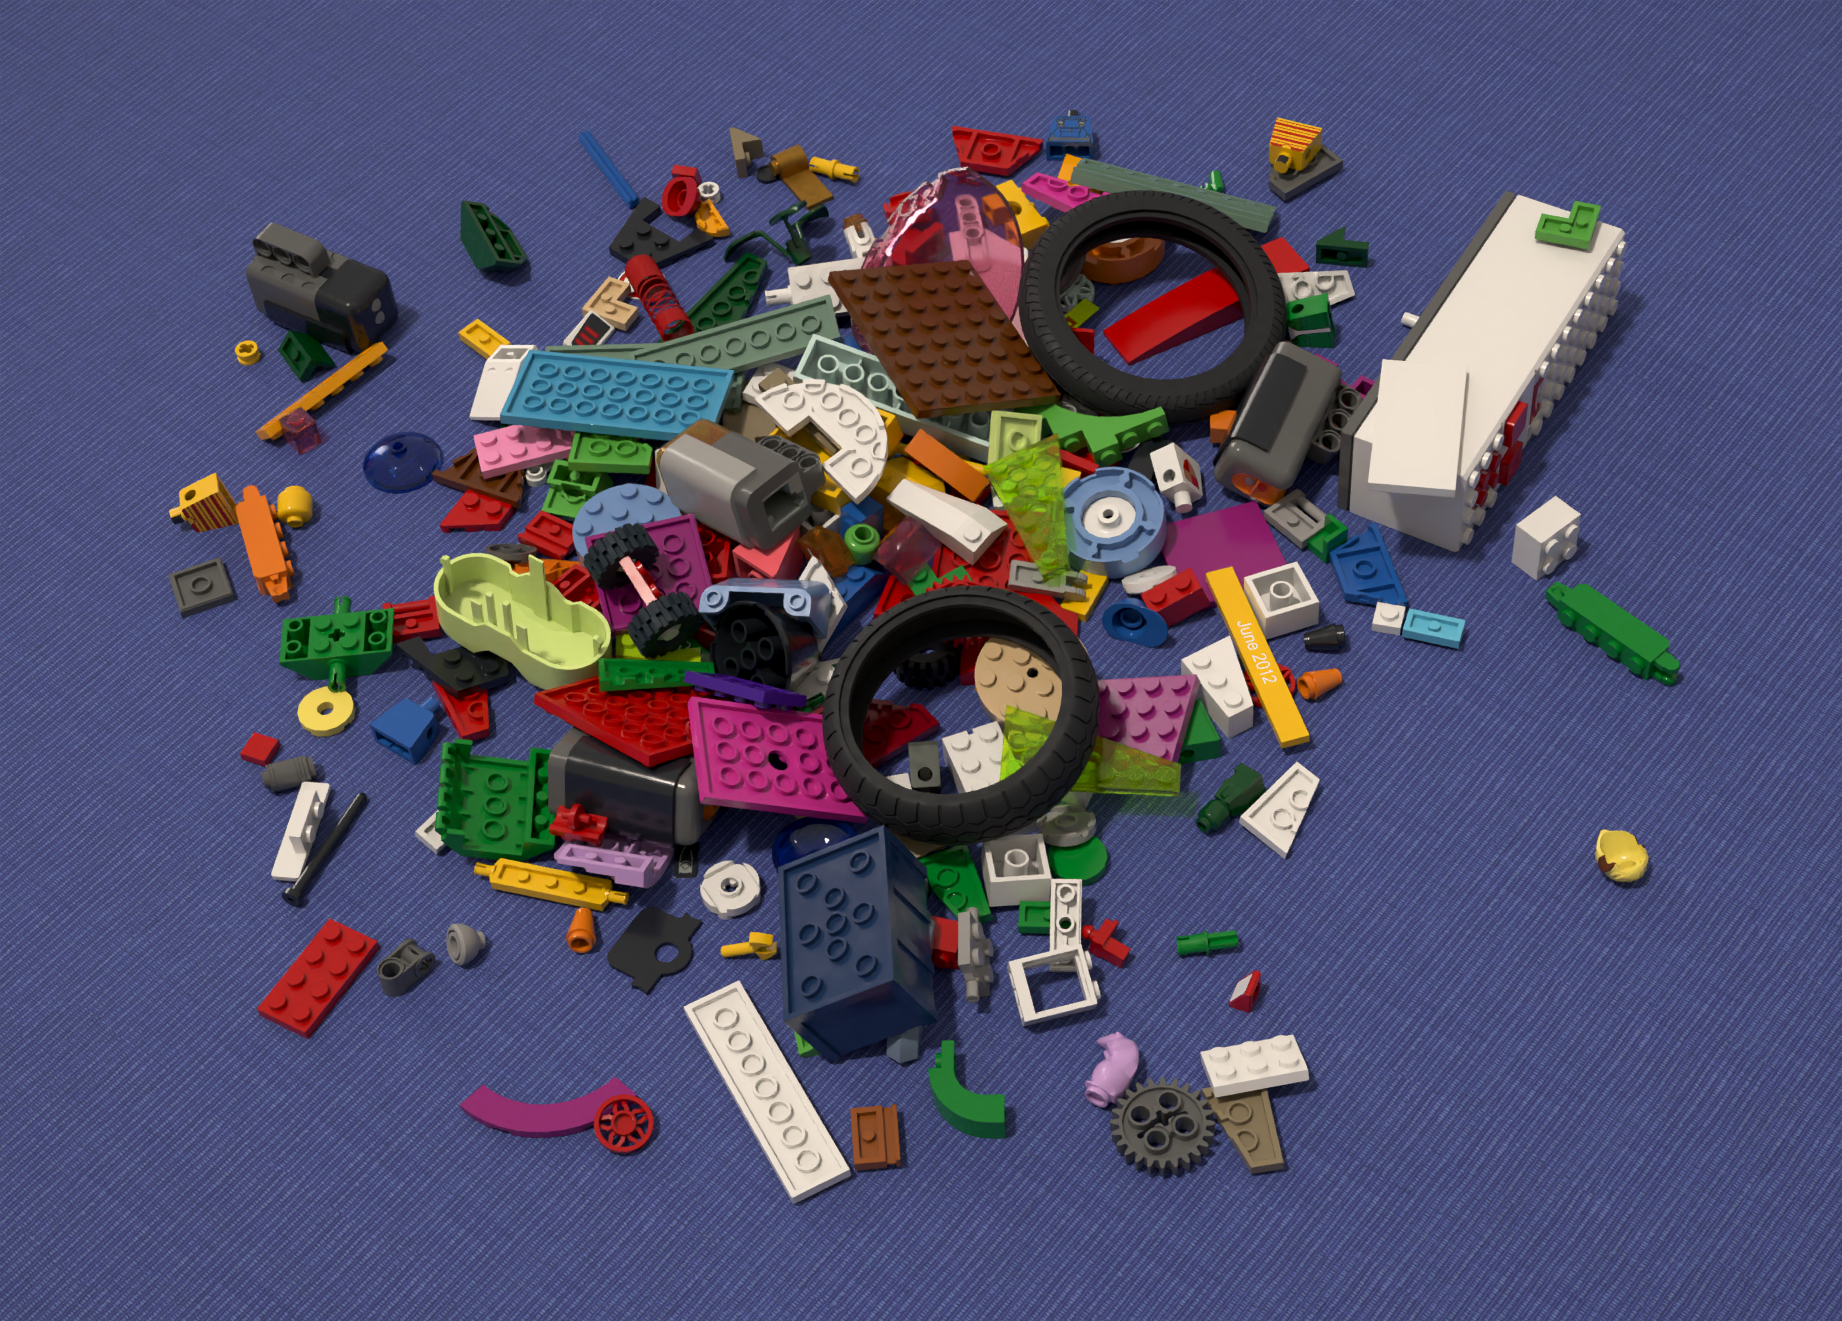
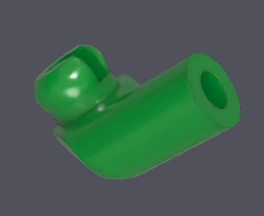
M1217 170L1212 171L1209 174L1210 183H1205L1206 187L1204 189L1221 193L1224 190L1222 174Z

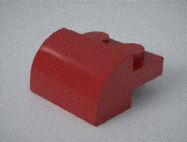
M574 564L552 583L567 600L571 602L581 601L600 613L602 612L595 581L586 568Z

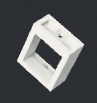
M1081 944L1008 962L1007 970L1023 1027L1095 1009L1098 1004L1097 999H1101L1097 981H1091L1088 971L1092 969L1091 957L1088 951L1083 952ZM1073 958L1084 1001L1035 1013L1024 971Z

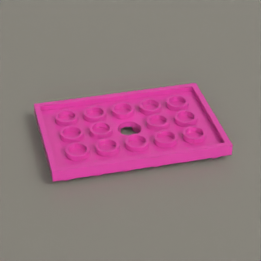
M694 696L688 701L701 804L863 824L869 819L845 794L833 774L823 740L822 714L794 710L786 711L772 707L771 709H765L751 704ZM772 753L778 754V758L782 762L787 763V769L777 770L772 767L768 761V755Z

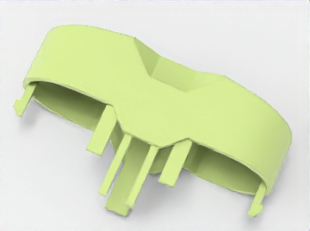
M465 554L451 561L447 555L441 557L440 563L443 567L438 572L434 582L438 620L442 629L450 638L471 652L491 651L510 661L529 683L544 690L598 676V658H612L611 631L605 617L598 610L581 601L571 602L567 600L554 584L546 581L544 561L529 554L530 572L518 574L512 571L511 564L489 554Z

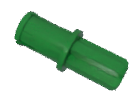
M1203 930L1204 933L1176 936L1179 956L1203 952L1209 955V950L1237 947L1239 944L1237 932L1234 930L1207 934L1206 930Z

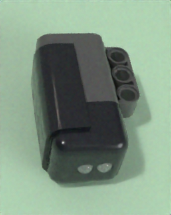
M272 222L252 240L256 256L247 267L246 277L258 311L266 314L270 321L293 331L305 333L315 340L352 354L354 351L363 352L377 343L398 319V308L390 279L383 271L325 249L318 240Z

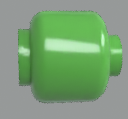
M856 524L851 526L844 535L842 545L845 558L856 565L871 563L878 554L880 536L877 530L870 525Z

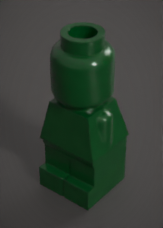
M1242 763L1234 768L1235 773L1230 778L1224 780L1214 795L1215 799L1210 800L1198 812V819L1195 820L1197 827L1203 833L1208 834L1210 831L1219 830L1229 820L1230 816L1234 817L1246 812L1266 792L1260 773Z

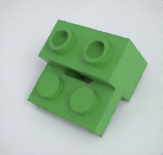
M555 459L546 482L550 489L542 511L557 518L574 522L583 505L593 496L613 487L614 482L607 472L569 471L568 461Z

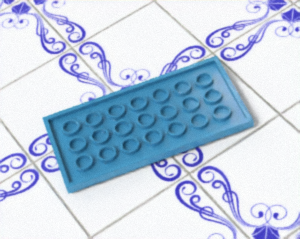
M529 350L502 408L500 421L503 424H513L516 426L590 432L593 434L600 433L675 442L681 436L687 434L710 445L732 388L735 374L734 370Z

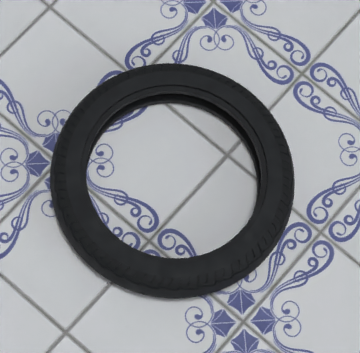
M1152 190L1123 191L1103 195L1074 207L1055 220L1036 241L1026 259L1019 283L1018 308L1020 323L1027 345L1035 360L1064 393L1084 407L1105 417L1139 414L1162 407L1166 415L1168 427L1187 426L1210 420V415L1224 410H1232L1239 406L1252 377L1264 358L1272 353L1279 342H1284L1287 325L1285 295L1276 269L1263 248L1248 231L1226 214L1198 200L1174 193ZM1128 238H1152L1173 242L1206 258L1231 283L1243 311L1244 337L1240 345L1226 360L1216 367L1195 376L1180 379H1151L1135 376L1103 362L1078 340L1068 325L1062 310L1060 283L1066 272L1080 257L1100 245Z

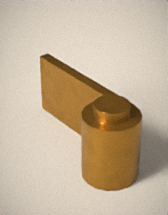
M799 144L771 156L769 168L774 176L779 175L781 181L799 201L806 200L807 205L805 208L808 211L834 199L833 194L810 171L807 156Z

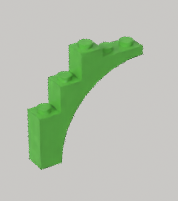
M1056 404L1014 408L1015 413L1042 415L1041 438L1051 434L1056 447L1070 453L1087 447L1094 463L1098 464L1099 468L1122 460V450L1169 432L1166 415L1162 407L1120 417H1098L1079 414L1061 408Z

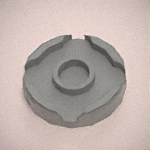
M1057 805L1051 809L1050 813L1037 820L1038 834H1043L1044 842L1053 846L1066 847L1084 843L1092 838L1097 830L1095 814L1092 811L1090 813L1086 812V808L1080 805Z

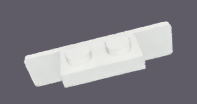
M302 783L271 873L274 880L297 881L303 873L331 790L328 783Z

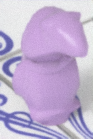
M1120 1032L1103 1036L1097 1040V1043L1106 1049L1103 1052L1106 1060L1101 1061L1095 1067L1091 1081L1085 1082L1087 1089L1085 1097L1098 1107H1106L1110 1102L1117 1104L1118 1098L1123 1099L1125 1090L1129 1088L1137 1071L1139 1062L1138 1046L1134 1041L1125 1038Z

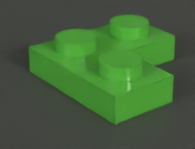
M1574 201L1569 218L1542 213L1535 231V239L1589 249L1600 216L1601 206Z

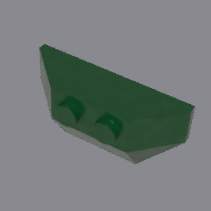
M463 200L461 203L460 239L475 267L483 272H502L526 264L528 258L512 230L498 216L489 211L490 208L485 203Z

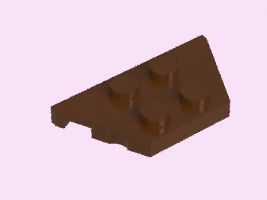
M476 447L470 450L468 454L454 459L452 467L443 472L437 469L432 473L434 482L465 492L468 489L510 504L514 508L520 509L526 469L484 479Z

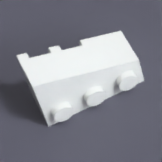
M1230 636L1181 659V675L1197 674L1200 685L1196 699L1200 698L1208 715L1228 739L1253 727V702Z

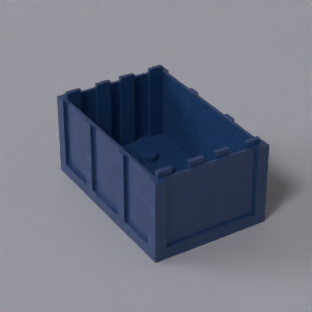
M884 825L778 867L783 1022L829 1062L839 1059L853 1050L876 1044L888 1037H895L920 1025L928 1026L939 1022L938 1011L934 1005L932 975L935 974L934 963L931 961L928 924L931 923V915L927 910L925 879L928 878L927 868Z

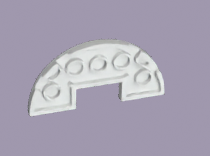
M805 379L803 383L789 386L786 383L781 384L754 398L756 405L788 437H791L809 422H812L840 450L822 464L823 471L856 504H859L876 486L886 466L888 438L884 422L878 410L863 394L844 384L838 386L826 383V380Z

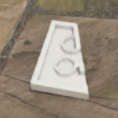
M1296 762L1240 817L1239 823L1285 859L1320 779Z

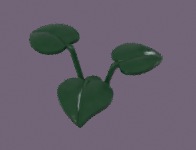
M803 200L791 205L788 209L777 213L769 220L770 226H774L783 220L792 238L785 243L786 249L762 230L752 231L739 237L728 246L724 254L725 262L737 248L757 237H763L781 251L784 257L790 256L796 267L811 259L813 255L804 240L801 226L818 218H829L828 208L825 205H819L790 225L788 217L798 213L807 205V202ZM793 230H797L798 236L795 235Z

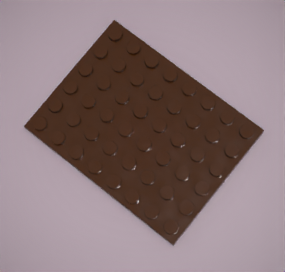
M969 260L830 271L828 276L830 285L916 419L1055 404L1059 402L1060 392L1041 368L1040 364L1037 363L1029 347Z

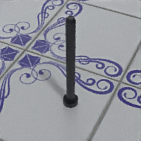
M361 792L356 795L293 887H288L284 890L282 898L285 902L295 907L300 906L304 900L302 893L366 803L367 795Z

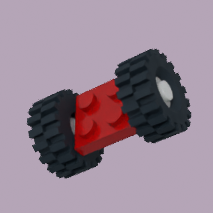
M631 523L626 524L624 528H621V526L617 527L615 532L610 533L609 531L604 534L605 537L602 540L599 538L595 541L596 545L590 546L588 549L589 553L585 554L583 563L597 586L601 590L607 588L609 591L613 590L614 587L617 589L622 588L625 583H633L648 606L646 608L642 607L639 610L640 613L631 618L633 622H629L627 626V633L644 658L648 659L650 657L655 659L658 655L660 657L665 656L667 652L675 651L676 647L685 645L686 640L692 639L695 636L694 632H699L701 629L700 625L703 624V617L689 595L679 591L677 594L671 592L666 597L655 585L657 583L649 570L651 569L650 564H655L657 561L656 557L659 556V549L643 525L640 526L638 523H635L633 526Z

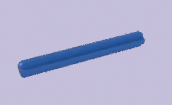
M585 130L583 133L580 132L578 135L580 138L579 142L629 208L637 206L640 202L639 196L591 132Z

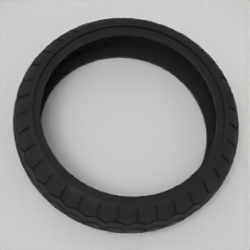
M954 586L936 589L911 597L879 615L854 638L844 651L833 671L824 700L822 730L825 750L833 774L845 794L865 815L880 826L884 825L889 831L903 837L936 845H969L987 842L1007 836L1032 824L1055 807L1075 785L1091 757L1098 735L1101 708L1099 686L1092 662L1080 640L1063 620L1045 606L1021 594L995 587ZM967 637H989L1013 642L1037 654L1055 671L1062 681V698L1058 717L1043 746L1015 773L990 786L958 794L919 792L905 788L884 777L864 757L862 744L863 728L866 714L874 695L882 683L899 665L918 652L933 645Z

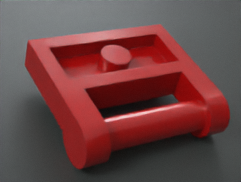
M435 595L429 596V599L393 605L391 602L382 604L383 609L394 608L395 611L393 644L419 636L421 639L442 636Z

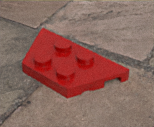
M952 126V136L961 169L1009 176L1044 148L1043 139Z

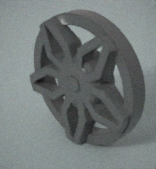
M501 543L485 547V554L493 555L504 561L512 560L513 562L527 563L529 554L534 557L537 556V548L526 544Z

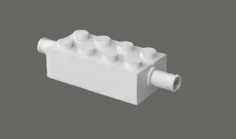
M890 254L790 267L788 268L790 281L788 288L765 291L767 307L789 303L794 305L830 294L836 317L850 316L828 281L830 271L892 266Z

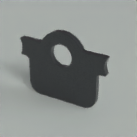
M655 907L644 908L608 952V963L614 970L634 979L631 984L632 989L641 990L648 996L662 977L679 974L690 964L692 948L689 941L702 925L701 919L692 918L688 913H685L682 918H677ZM670 945L678 949V956L673 961L661 962L655 957L658 949L663 946Z

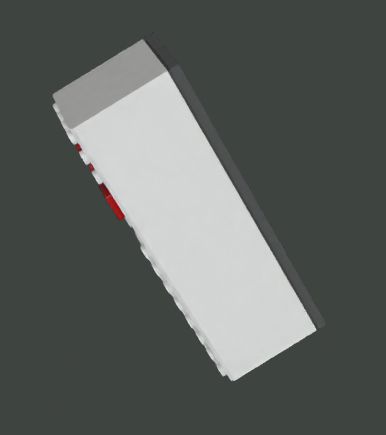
M1505 191L1391 358V360L1467 366L1455 498L1367 490L1380 376L1341 431L1337 507L1345 511L1350 508L1349 512L1453 552L1459 551L1463 543L1466 545L1470 543L1474 534L1473 527L1482 524L1486 514V507H1493L1497 498L1496 491L1501 484L1507 486L1521 464L1523 448L1532 434L1536 436L1539 434L1543 424L1542 418H1549L1551 415L1554 399H1561L1565 389V382L1571 383L1576 371L1575 366H1581L1585 360L1587 353L1585 350L1594 347L1597 339L1596 333L1597 331H1604L1608 321V314L1614 315L1618 306V300H1615V297L1621 287V281H1618V277L1621 275L1624 267V262L1621 261V258L1627 248V242H1624L1625 232L1621 228L1598 221L1589 249L1535 239V231L1542 213L1569 218L1570 212L1521 195L1515 198L1516 194Z

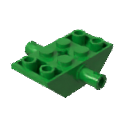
M337 596L334 599V614L283 619L279 663L282 667L315 681L329 679L328 689L331 692L338 693V684H340V693L346 690V677L371 675L393 654L394 608L351 612V598L342 596L341 605L340 596Z

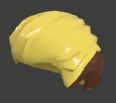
M1601 830L1595 852V859L1600 871L1617 882H1632L1640 879L1644 872L1647 871L1646 868L1649 860L1645 845L1638 844L1636 836L1629 832Z

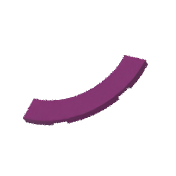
M616 1077L585 1096L555 1104H528L513 1101L500 1096L485 1085H482L463 1101L460 1107L464 1113L486 1127L511 1132V1135L548 1138L582 1132L585 1130V1127L594 1125L597 1109L605 1100L612 1096L628 1094L637 1097V1095ZM626 1101L628 1107L634 1104L632 1102ZM618 1102L617 1111L624 1110L621 1103ZM613 1104L608 1106L601 1116L608 1114L613 1116Z

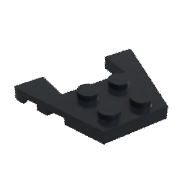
M644 197L610 244L609 251L610 255L625 264L637 255L645 254L651 256L659 269L673 264V259L682 255L692 256L696 254V249L703 246L708 249L715 245L713 236L699 228H696L679 242L651 226L649 223L662 214L661 207Z
M420 636L396 643V652L401 657L407 656L413 661L412 665L418 670L424 669L432 675V680L457 699L478 691H484L486 688L490 689L509 683L507 660L491 651L473 653L464 646L432 655Z

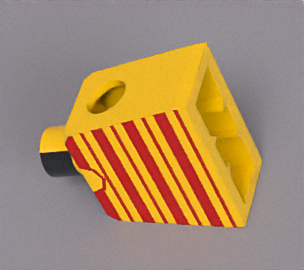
M1277 117L1269 145V162L1274 164V169L1279 173H1286L1288 168L1299 171L1303 170L1322 147V128Z
M213 473L181 489L179 492L180 506L169 510L171 520L175 525L189 521L195 532L199 533L239 524L235 510L237 503L217 473Z

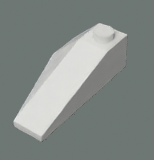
M903 479L886 498L887 502L972 566L1007 527L1006 522L986 507Z

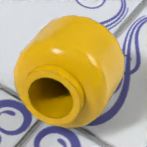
M301 486L285 488L277 497L278 518L293 528L301 527L303 523L309 522L313 516L312 495Z

